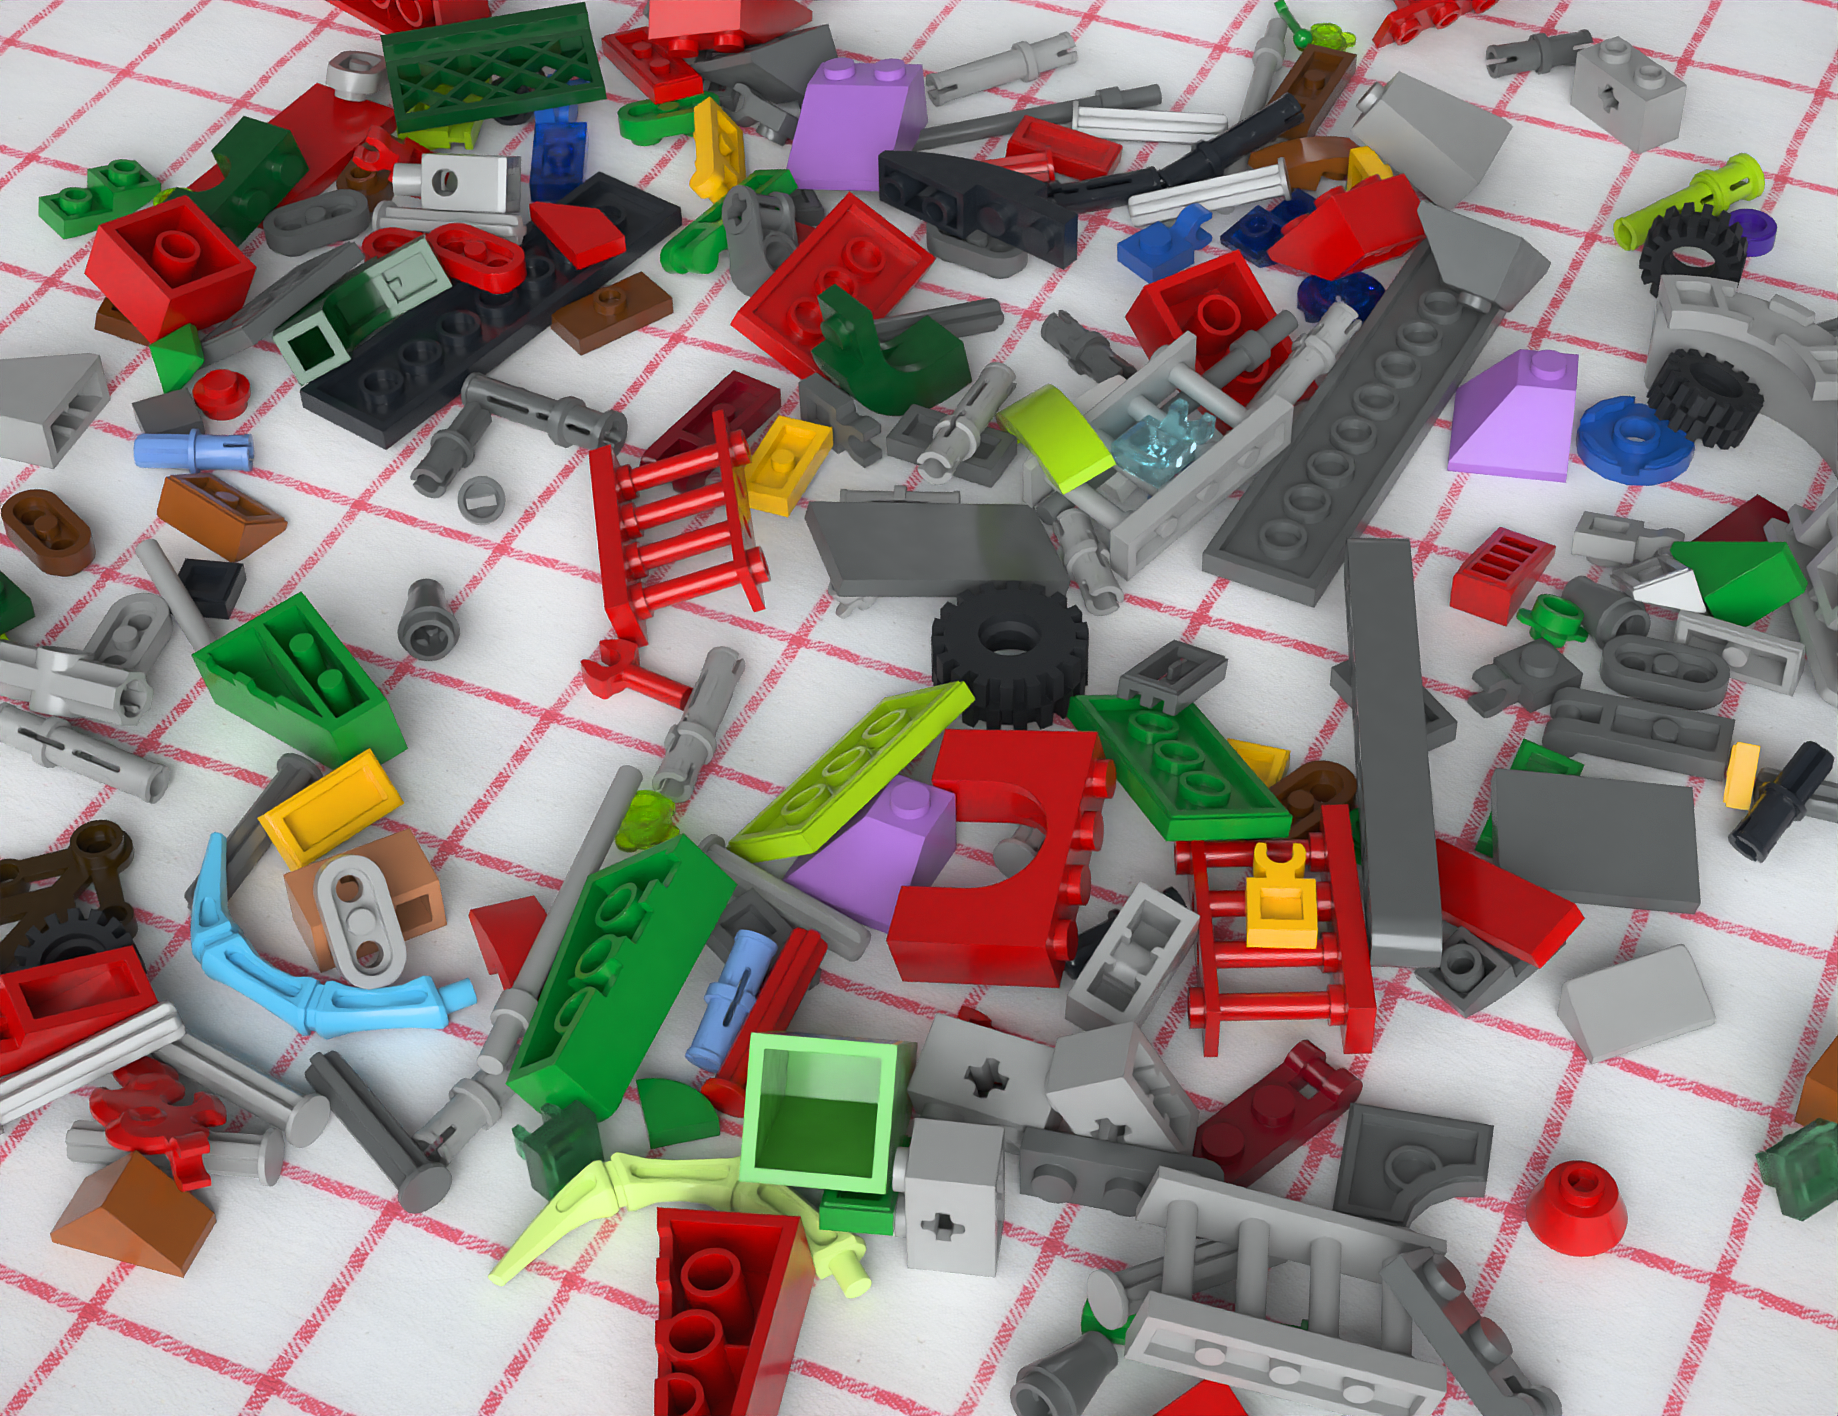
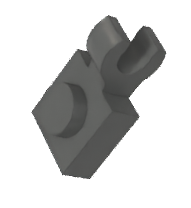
M741 83L735 84L733 89L744 97L743 106L737 112L723 108V111L738 126L750 127L760 122L756 132L781 146H784L787 138L794 139L799 118L767 102L758 91Z
M1541 637L1494 657L1493 664L1485 665L1476 670L1472 675V679L1483 691L1470 696L1467 703L1483 718L1493 717L1517 702L1529 713H1532L1552 704L1555 692L1565 687L1580 688L1583 672L1553 645Z

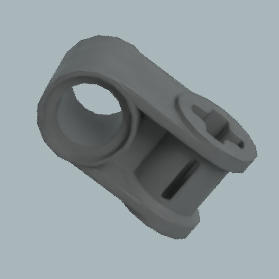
M736 185L728 191L724 199L722 221L726 230L731 279L739 291L751 297L798 247L795 206L792 198L786 193L776 191L769 195L755 193L751 187Z

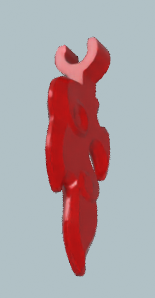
M144 1056L111 1072L114 1079L123 1088L109 1090L106 1087H97L92 1091L89 1098V1109L97 1122L106 1128L105 1137L110 1145L127 1152L136 1150L141 1155L165 1154L170 1161L174 1181L180 1192L211 1186V1177L205 1170L202 1154L210 1153V1144L207 1139L210 1135V1129L207 1127H217L225 1124L227 1121L226 1108L218 1097L211 1093L200 1091L194 1094V1102L191 1105L172 1106L184 1098L185 1086L179 1082L178 1072L172 1066L148 1056Z

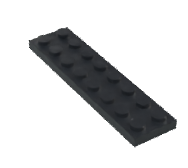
M598 171L555 204L599 209L625 236L626 252L577 270L531 220L526 224L527 234L523 236L522 244L520 245L525 254L527 276L519 286L504 294H493L452 278L453 286L408 310L353 350L351 360L314 379L301 388L300 395L303 408L387 450L461 394L463 383L471 373L479 372L486 375L552 324L551 315L561 307L595 292L682 226L681 207Z

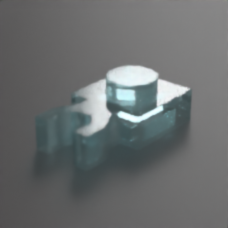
M1179 398L1169 406L1166 418L1159 421L1147 415L1111 443L1110 453L1116 466L1159 488L1195 459L1196 446L1206 443L1214 436L1216 417L1206 412L1200 419L1188 421L1189 402Z

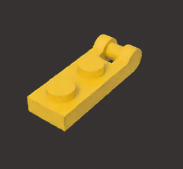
M709 96L694 107L695 131L693 132V137L696 144V160L694 164L697 171L691 177L689 186L700 198H708L715 204L733 186L738 185L746 178L743 131Z

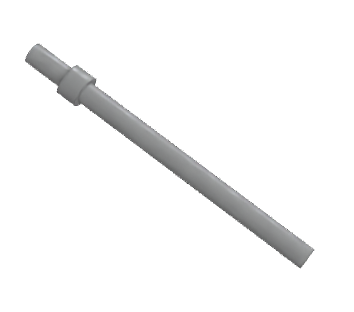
M1273 18L1268 22L1264 37L1256 44L1252 57L1255 68L1238 123L1265 107L1274 73L1282 66L1286 53V47L1283 42L1288 26L1281 18ZM1250 154L1224 169V175L1246 171ZM1235 207L1217 210V212L1227 215L1232 213Z
M624 765L618 769L512 988L506 989L501 993L491 1013L490 1020L493 1027L477 1058L479 1068L488 1074L498 1075L503 1072L518 1039L524 1037L538 1005L537 999L547 980L588 875L600 870L643 780L642 773L633 766Z

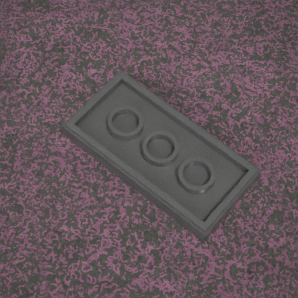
M809 501L804 517L836 594L839 597H957V594L967 589L976 596L980 594V584L993 582L995 590L1006 589V581H1020V590L1030 591L1033 583L1046 586V596L1050 598L1057 591L1066 596L1071 582L1035 508H1031L1029 505Z

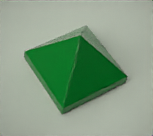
M190 323L149 345L164 394L182 389L205 362L197 328Z

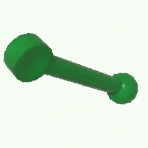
M1284 0L1274 2L1280 18L1287 23L1294 34L1293 43L1295 46L1302 49L1306 48L1313 41L1312 33L1308 29L1301 28Z

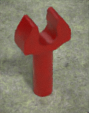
M608 639L599 641L601 662L608 666H601L597 662L587 659L581 660L583 682L593 695L602 699H608L612 695L622 692L625 688H629L684 711L693 688L641 667L638 645L628 640Z

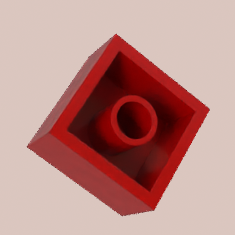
M183 195L98 225L84 274L152 344L188 323L196 326L197 331L230 318L243 308L257 267L187 195Z

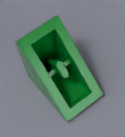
M1674 541L1670 548V553L1675 560L1693 570L1709 616L1743 627L1753 624L1805 592L1808 585L1787 542Z

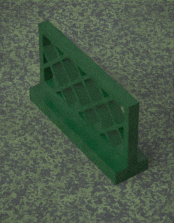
M585 2L380 35L398 134L607 99ZM544 66L557 70L549 78L537 74ZM493 75L505 78L498 86L485 82ZM574 76L590 82L572 86L566 84ZM442 83L454 87L446 95L433 91ZM522 85L535 89L530 93H514ZM470 94L483 98L476 102H463ZM419 102L431 106L428 110L407 113Z

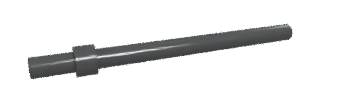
M1158 84L1120 91L1118 86L1096 90L1095 96L924 128L921 129L919 139L912 151H922L1014 133L1024 115L1054 124L1072 122L1073 101H1079V106L1139 109L1160 105L1162 103V94Z
M1282 310L1259 330H1248L1230 345L1229 354L1201 376L1221 390L1243 371H1254L1270 358L1271 349L1298 328L1296 317L1290 311ZM1181 391L1160 409L1180 423L1201 405ZM1139 424L1118 442L1139 456L1160 438ZM1111 467L1086 483L1096 490L1118 471ZM1055 491L1036 507V511L1044 523L1052 525L1053 522L1058 521L1057 516L1061 512L1074 508L1076 505L1058 491Z

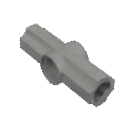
M0 639V696L28 702V709L37 713L69 718L89 717L122 726H137L143 714L151 709L153 688L148 685L145 672L137 671L133 668H124L117 664L95 661L96 655L91 652L56 646L35 647Z

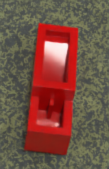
M133 945L0 975V1077L20 1071L159 1003Z

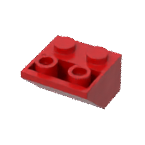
M1404 173L1383 180L1379 174H1375L1360 181L1349 191H1345L1342 185L1323 193L1313 202L1317 209L1311 214L1301 215L1283 226L1281 232L1284 237L1266 252L1274 262L1329 281H1334L1401 258L1426 239L1427 236L1417 212L1421 201Z

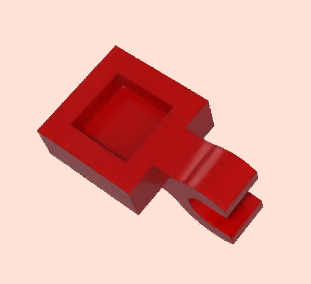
M371 125L365 141L376 147L378 151H370L358 144L352 161L359 168L366 171L389 170L387 180L393 183L395 163L422 164V154L434 152L407 136L401 144L393 139L383 128ZM447 172L445 176V185L447 184L450 172Z

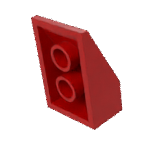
M650 0L648 39L667 49L668 55L677 58L697 57L699 50L714 49L722 53H740L744 51L745 45L766 43L811 22L813 11L795 0Z
M1237 249L1145 285L1125 318L1149 360L1158 348L1166 344H1172L1186 331H1190L1197 336L1195 372L1202 375L1230 353V345L1248 330H1259L1277 314L1240 250ZM1289 335L1271 349V356L1268 360L1252 372L1243 371L1221 390L1246 407L1259 389L1291 354L1293 342ZM1315 380L1293 406L1311 399L1318 389ZM1202 405L1197 408L1223 436L1233 429Z

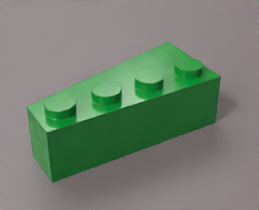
M684 833L587 876L539 997L538 1005L505 1083L563 1134L594 1122H603L618 1109L624 1093L738 885Z

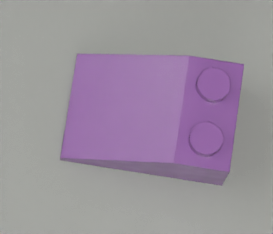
M840 57L822 62L807 84L786 169L790 170L798 186L797 189L879 191L878 155L885 150L912 151L919 139L921 129H924L928 123L922 64H905L903 60L895 58L880 60L876 63H854V60L850 58Z

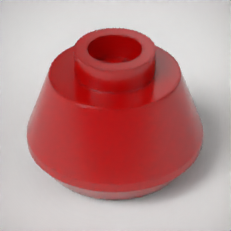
M1572 1160L1555 1166L1532 1189L1526 1203V1219L1534 1235L1549 1248L1568 1256L1589 1257L1607 1252L1621 1241L1627 1228V1209L1614 1178L1604 1168L1587 1161Z

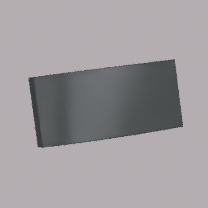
M1460 926L1442 944L1440 968H1417L1414 974L1426 987L1463 1017L1467 1018L1515 989L1539 968L1477 938L1465 927ZM1565 941V942L1560 946V948L1553 954V956H1554L1564 945L1567 944L1566 941Z

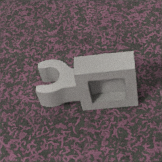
M1584 511L1574 531L1571 554L1586 556L1587 561L1603 567H1617L1622 565V563L1632 565L1634 559L1642 562L1659 556V548H1671L1674 541H1684L1685 534L1673 528L1647 529L1644 528L1645 521Z

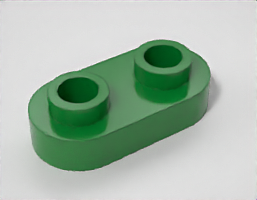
M704 91L703 94L657 105L650 99L626 104L617 112L620 135L625 139L631 140L637 146L654 145L659 143L664 137L680 134L693 137V132L695 131L694 107L709 96L720 106V98L713 92Z

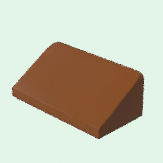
M211 473L179 474L165 477L157 508L159 519L233 563L245 559L286 530L288 524L284 517Z

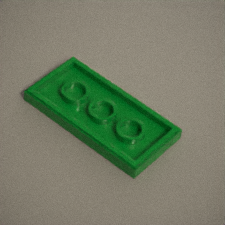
M1141 694L1135 695L1128 701L1116 697L1117 695H1075V697H1070L1067 718L1078 731L1098 732L1106 759H1113L1115 763L1117 781L1165 841L1288 838L1293 816L1194 702L1177 715L1171 716L1163 713L1164 700L1152 708L1139 705Z

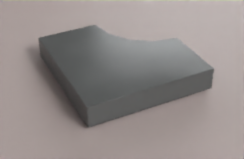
M1350 1103L1332 1211L1390 1226L1410 1228L1412 1221L1432 1205L1455 1197L1484 1198L1494 1125Z

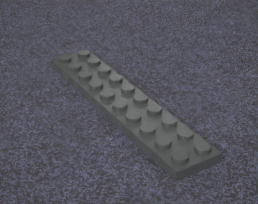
M1427 238L1418 244L1292 424L1291 444L1262 467L1208 544L1202 555L1203 572L1313 608L1316 606L1344 563L1346 538L1361 537L1507 313L1491 306L1488 315L1457 303L1459 293L1444 283Z

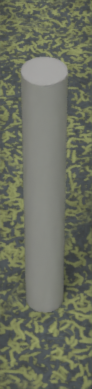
M146 539L139 543L135 549L136 555L162 598L167 602L171 613L194 651L197 652L216 641L215 635L157 540Z

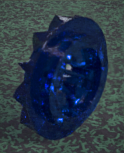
M1361 271L1334 281L1311 274L1298 287L1297 309L1304 312L1306 322L1318 323L1334 302H1337L1336 296H1340L1341 301H1344L1345 304L1357 312L1359 316L1356 319L1361 320L1363 324L1385 293V289L1377 279Z

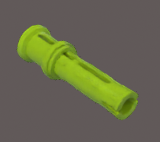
M1741 152L1730 157L1726 166L1715 171L1706 169L1695 174L1688 187L1624 218L1617 219L1613 225L1615 239L1625 251H1633L1639 248L1640 245L1645 243L1653 220L1659 214L1664 218L1666 209L1674 205L1680 214L1682 213L1684 203L1694 202L1695 212H1702L1704 203L1714 205L1712 215L1718 217L1723 210L1727 212L1731 204L1741 199L1750 201L1761 196L1765 188L1764 173L1755 158L1747 153ZM1748 178L1747 183L1741 180Z

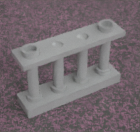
M1186 331L1172 344H1166L1158 348L1146 365L1083 415L1111 453L1116 463L1112 467L1152 496L1135 511L1129 510L1124 512L1086 482L1063 495L1110 531L1111 569L1126 581H1129L1291 444L1294 406L1276 393L1259 408L1253 407L1249 410L1195 372L1197 336L1190 331ZM1180 389L1233 429L1218 442L1206 443L1157 407V405L1175 390ZM1136 422H1139L1193 463L1176 477L1173 475L1165 477L1116 439ZM1030 453L1023 464V502L1033 508L1053 490L1058 491L1060 494L1062 493L1047 479L1037 458Z
M1159 1165L1136 1208L1135 1221L1166 1228L1161 1293L1149 1291L1130 1324L1125 1337L1124 1359L1348 1416H1431L1447 1393V1367L1419 1360L1412 1356V1318L1379 1274V1271L1400 1254L1429 1246L1435 1254L1438 1253L1445 1256L1447 1253V1240L1416 1233L1406 1227L1390 1226L1202 1177L1192 1171L1175 1170ZM1196 1236L1238 1247L1235 1312L1197 1303L1192 1300ZM1269 1255L1310 1266L1308 1331L1271 1322L1266 1319ZM1341 1274L1382 1284L1381 1350L1345 1341L1339 1337Z

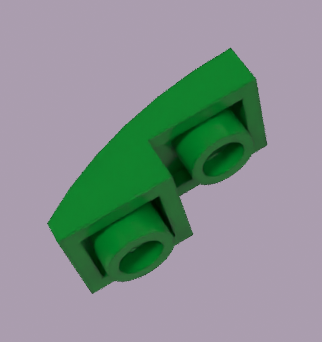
M113 160L108 165L87 169V188L69 187L61 190L60 193L39 197L38 216L64 240L96 231L100 224L132 214L149 203L161 193V183L136 160Z

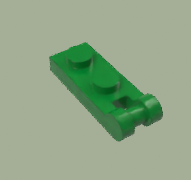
M789 169L755 170L738 184L751 187L755 193L769 195L776 191L790 195L798 188ZM726 195L663 246L660 253V262L666 272L670 274H686L688 272L692 274H709L716 269L719 253L722 250L728 249L726 230L722 221V206Z

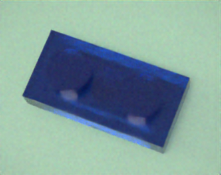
M587 122L535 124L529 181L531 202H551L555 204L586 181L589 147Z

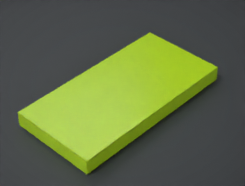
M965 681L950 682L883 698L728 842L729 845L726 849L752 864L815 853L976 700Z

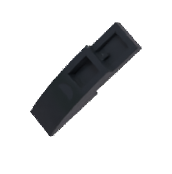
M885 150L878 155L880 201L963 240L975 230H980L1063 270L1077 260L1078 214L1047 200V183L997 165L945 154Z

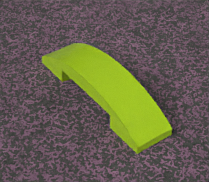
M1048 383L995 415L996 422L1001 431L1017 437V444L1022 443L1037 458L1047 479L1063 495L1116 465L1111 453L1073 403L1052 384Z

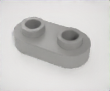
M343 51L328 62L325 83L327 86L335 89L334 95L338 98L349 101H365L366 94L377 93L389 83L384 56L369 52Z
M136 593L119 599L110 607L83 651L94 653L96 655L95 661L117 664L124 668H133L137 671L145 672L146 677L173 633V623L167 602L162 597L151 593Z
M354 854L335 856L319 868L313 883L315 903L334 964L342 978L354 986L367 990L384 988L392 984L401 975L407 959L406 945L385 877L380 868L368 858ZM351 875L358 882V893L352 900L342 901L337 896L336 885L342 877ZM373 941L379 950L378 958L372 965L362 966L356 957L357 949L363 942Z

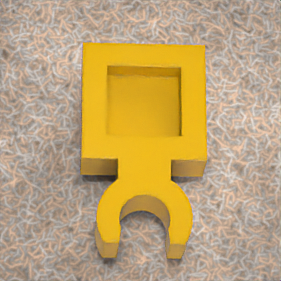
M1266 843L1256 844L1253 859L1254 877H1246V947L1316 949L1318 935L1316 879H1303L1306 851L1301 843H1293L1292 859L1285 863H1277L1267 857Z

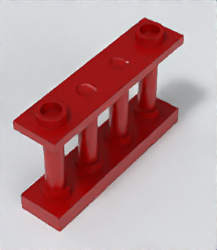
M723 409L712 412L716 443L633 469L630 464L620 465L611 444L588 451L604 609L618 638L636 643L638 648L649 645L646 619L654 617V610L735 585H742L753 612L766 609L762 584L770 582L771 576L762 548L760 546L756 547L743 466L752 463L751 452L743 430L732 431ZM720 467L722 479L720 482L636 507L635 503L632 502V500L640 498L639 491ZM726 506V521L642 547L636 540L637 538L644 537V530L717 507ZM728 545L732 547L733 561L648 587L645 586L644 582H641V578L649 576L650 569Z
M1348 804L1321 805L1319 832H1308L1307 839L1174 841L1175 875H1187L1190 910L1200 915L1194 942L1197 987H1188L1187 1013L1189 1029H1201L1204 1057H1218L1220 1021L1327 1019L1329 1026H1340L1344 1054H1372L1377 1005ZM1257 843H1266L1267 857L1277 863H1285L1292 859L1293 843H1301L1306 851L1305 866H1308V871L1320 872L1321 881H1316L1317 922H1326L1328 932L1320 933L1316 949L1246 947V941H1214L1212 918L1246 917L1245 890L1209 891L1207 868L1253 867L1254 849ZM1321 967L1322 973H1333L1334 984H1327L1326 991L1219 993L1217 969Z

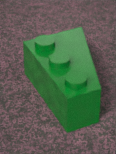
M302 591L191 654L215 704L332 770H335L369 748L380 765L408 749L388 700Z

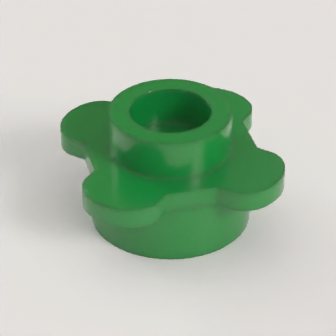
M1540 594L1532 610L1520 608L1516 615V618L1521 623L1531 626L1529 634L1534 640L1542 637L1555 648L1564 647L1566 641L1584 643L1589 636V633L1580 627L1584 618V612L1576 604L1556 595Z

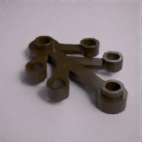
M109 820L90 821L81 825L73 832L67 849L22 860L11 858L0 860V925L19 921L0 942V975L11 973V966L18 965L14 957L18 944L27 948L31 946L25 933L33 925L42 934L50 928L44 918L53 913H56L61 923L67 922V909L77 908L75 901L92 882L100 905L97 910L103 911L108 922L112 917L122 921L121 923L126 932L130 933L132 939L136 936L138 924L133 907L124 900L119 874L132 863L134 847L130 836L119 825ZM61 876L51 887L29 892L30 882Z

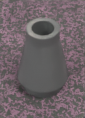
M1577 576L1565 586L1561 597L1576 604L1584 612L1581 625L1600 649L1603 650L1609 640L1620 635L1634 634L1647 637L1651 620L1642 601L1634 600L1626 593L1593 582L1586 576Z
M427 578L417 580L410 586L408 600L397 630L398 640L402 647L411 656L422 661L442 659L449 654L460 636L459 624L445 598L444 588L436 580Z
M1087 1331L1076 1341L1021 1368L1016 1377V1384L1010 1392L1011 1404L1016 1415L1081 1416L1106 1376L1118 1365V1355L1115 1347L1101 1333Z

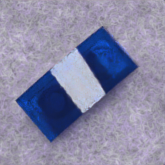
M1298 188L1292 193V200H1283L1270 212L1257 205L1220 236L1221 244L1231 251L1239 249L1244 259L1258 268L1278 264L1270 259L1266 251L1284 237L1281 232L1283 226L1293 219L1307 213L1311 214L1317 209L1313 203L1316 198Z

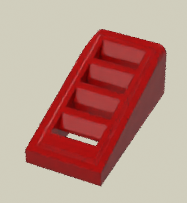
M1499 527L1462 563L1453 576L1450 607L1507 627L1554 557L1556 546Z

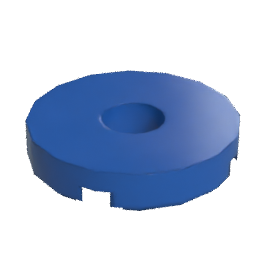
M1618 396L1602 400L1584 412L1576 435L1577 454L1587 468L1603 478L1625 485L1653 486L1672 481L1687 471L1694 456V442L1685 438L1687 433L1678 430L1675 433L1668 428L1670 421H1660L1654 415L1656 409L1649 408V405L1635 403V396ZM1634 437L1643 439L1645 441L1637 442L1629 440L1627 438Z

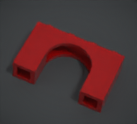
M945 729L931 781L934 787L955 794L956 822L1020 824L1034 829L1037 828L1046 837L1035 858L1024 869L999 883L977 888L901 886L886 938L900 977L905 982L1060 988L1066 961H1073L1077 953L1078 928L1076 917L1079 906H1086L1090 899L1091 873L1089 863L1092 852H1099L1103 844L1104 821L1101 813L1104 800L1112 799L1115 793V763L1113 759H1106L1098 732Z

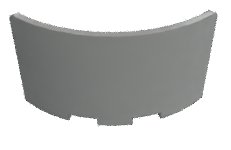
M1661 275L1644 375L1646 388L1650 389L1670 353H1675L1677 349H1683L1686 353L1689 349L1698 350L1702 357L1706 353L1716 356V362L1721 364L1727 361L1734 365L1732 368L1734 372L1739 373L1743 371L1750 377L1747 383H1754L1759 387L1760 391L1758 394L1764 396L1763 407L1759 413L1782 424L1804 439L1826 461L1838 480V473L1834 461L1838 458V336L1835 338L1832 334L1814 323L1815 312L1778 294H1775L1769 302L1736 292L1738 282L1703 276Z

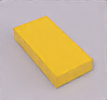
M369 748L257 819L290 871H294L309 865L404 804V801Z

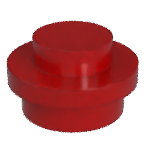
M217 369L210 371L195 383L192 393L196 406L202 410L206 417L212 420L225 421L234 419L244 413L248 406L247 401L251 396V388L248 379L244 375L227 369Z

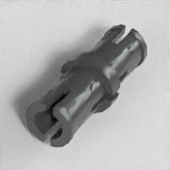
M1582 29L1578 32L1547 37L1545 33L1530 35L1528 41L1490 45L1486 50V60L1507 58L1506 62L1486 65L1487 70L1493 79L1535 70L1536 73L1538 72V75L1549 73L1552 67L1576 63L1577 52L1583 49L1573 50V47L1593 43V38L1587 29Z
M1059 310L1058 316L1055 312L1051 313L1042 324L1041 337L1043 340L1065 355L1068 359V365L1077 374H1086L1099 384L1117 375L1128 379L1137 372L1133 365L1112 351L1107 338L1099 332H1090L1085 329L1067 311Z

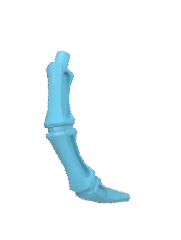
M218 832L210 835L193 897L190 941L194 958L201 964L205 974L212 980L225 984L252 999L288 1023L302 1036H310L311 1031H315L326 1040L353 1032L380 1029H444L449 1025L447 1014L477 1004V997L469 978L437 989L431 976H421L400 986L367 990L351 987L333 980L326 981L325 985H323L319 980L312 977H295L276 968L258 954L251 942L244 936L243 930L231 917L227 900V839L222 833Z

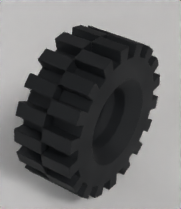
M1006 581V589L995 590L993 582L980 584V594L976 596L967 589L957 594V606L947 601L940 609V619L935 618L933 621L931 636L933 686L955 681H965L976 699L962 712V723L974 728L979 720L986 722V730H1001V725H1013V730H1027V723L1036 722L1040 730L1052 726L1054 713L1062 719L1067 717L1070 697L1085 695V686H1088L1089 629L1087 622H1082V612L1077 605L1067 608L1066 596L1057 591L1049 598L1046 596V586L1036 583L1032 584L1030 591L1020 590V581ZM1005 649L1025 651V653L1018 655H1001L994 652Z

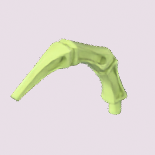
M621 1152L614 1153L608 1162L602 1163L601 1160L593 1161L568 1182L536 1215L488 1275V1278L494 1284L502 1287L564 1235L590 1220L612 1217L622 1207H626L627 1211L631 1212L657 1202L683 1201L706 1204L719 1211L801 1216L817 1277L824 1279L833 1275L847 1298H856L864 1294L872 1284L871 1279L860 1263L866 1251V1243L862 1237L854 1232L819 1230V1209L808 1202L791 1186L740 1182L741 1156L718 1159L675 1160L646 1158Z

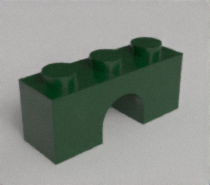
M243 116L211 150L225 180L209 190L200 192L176 187L163 202L187 195L239 247L259 226L267 214L282 201L310 169L291 130Z

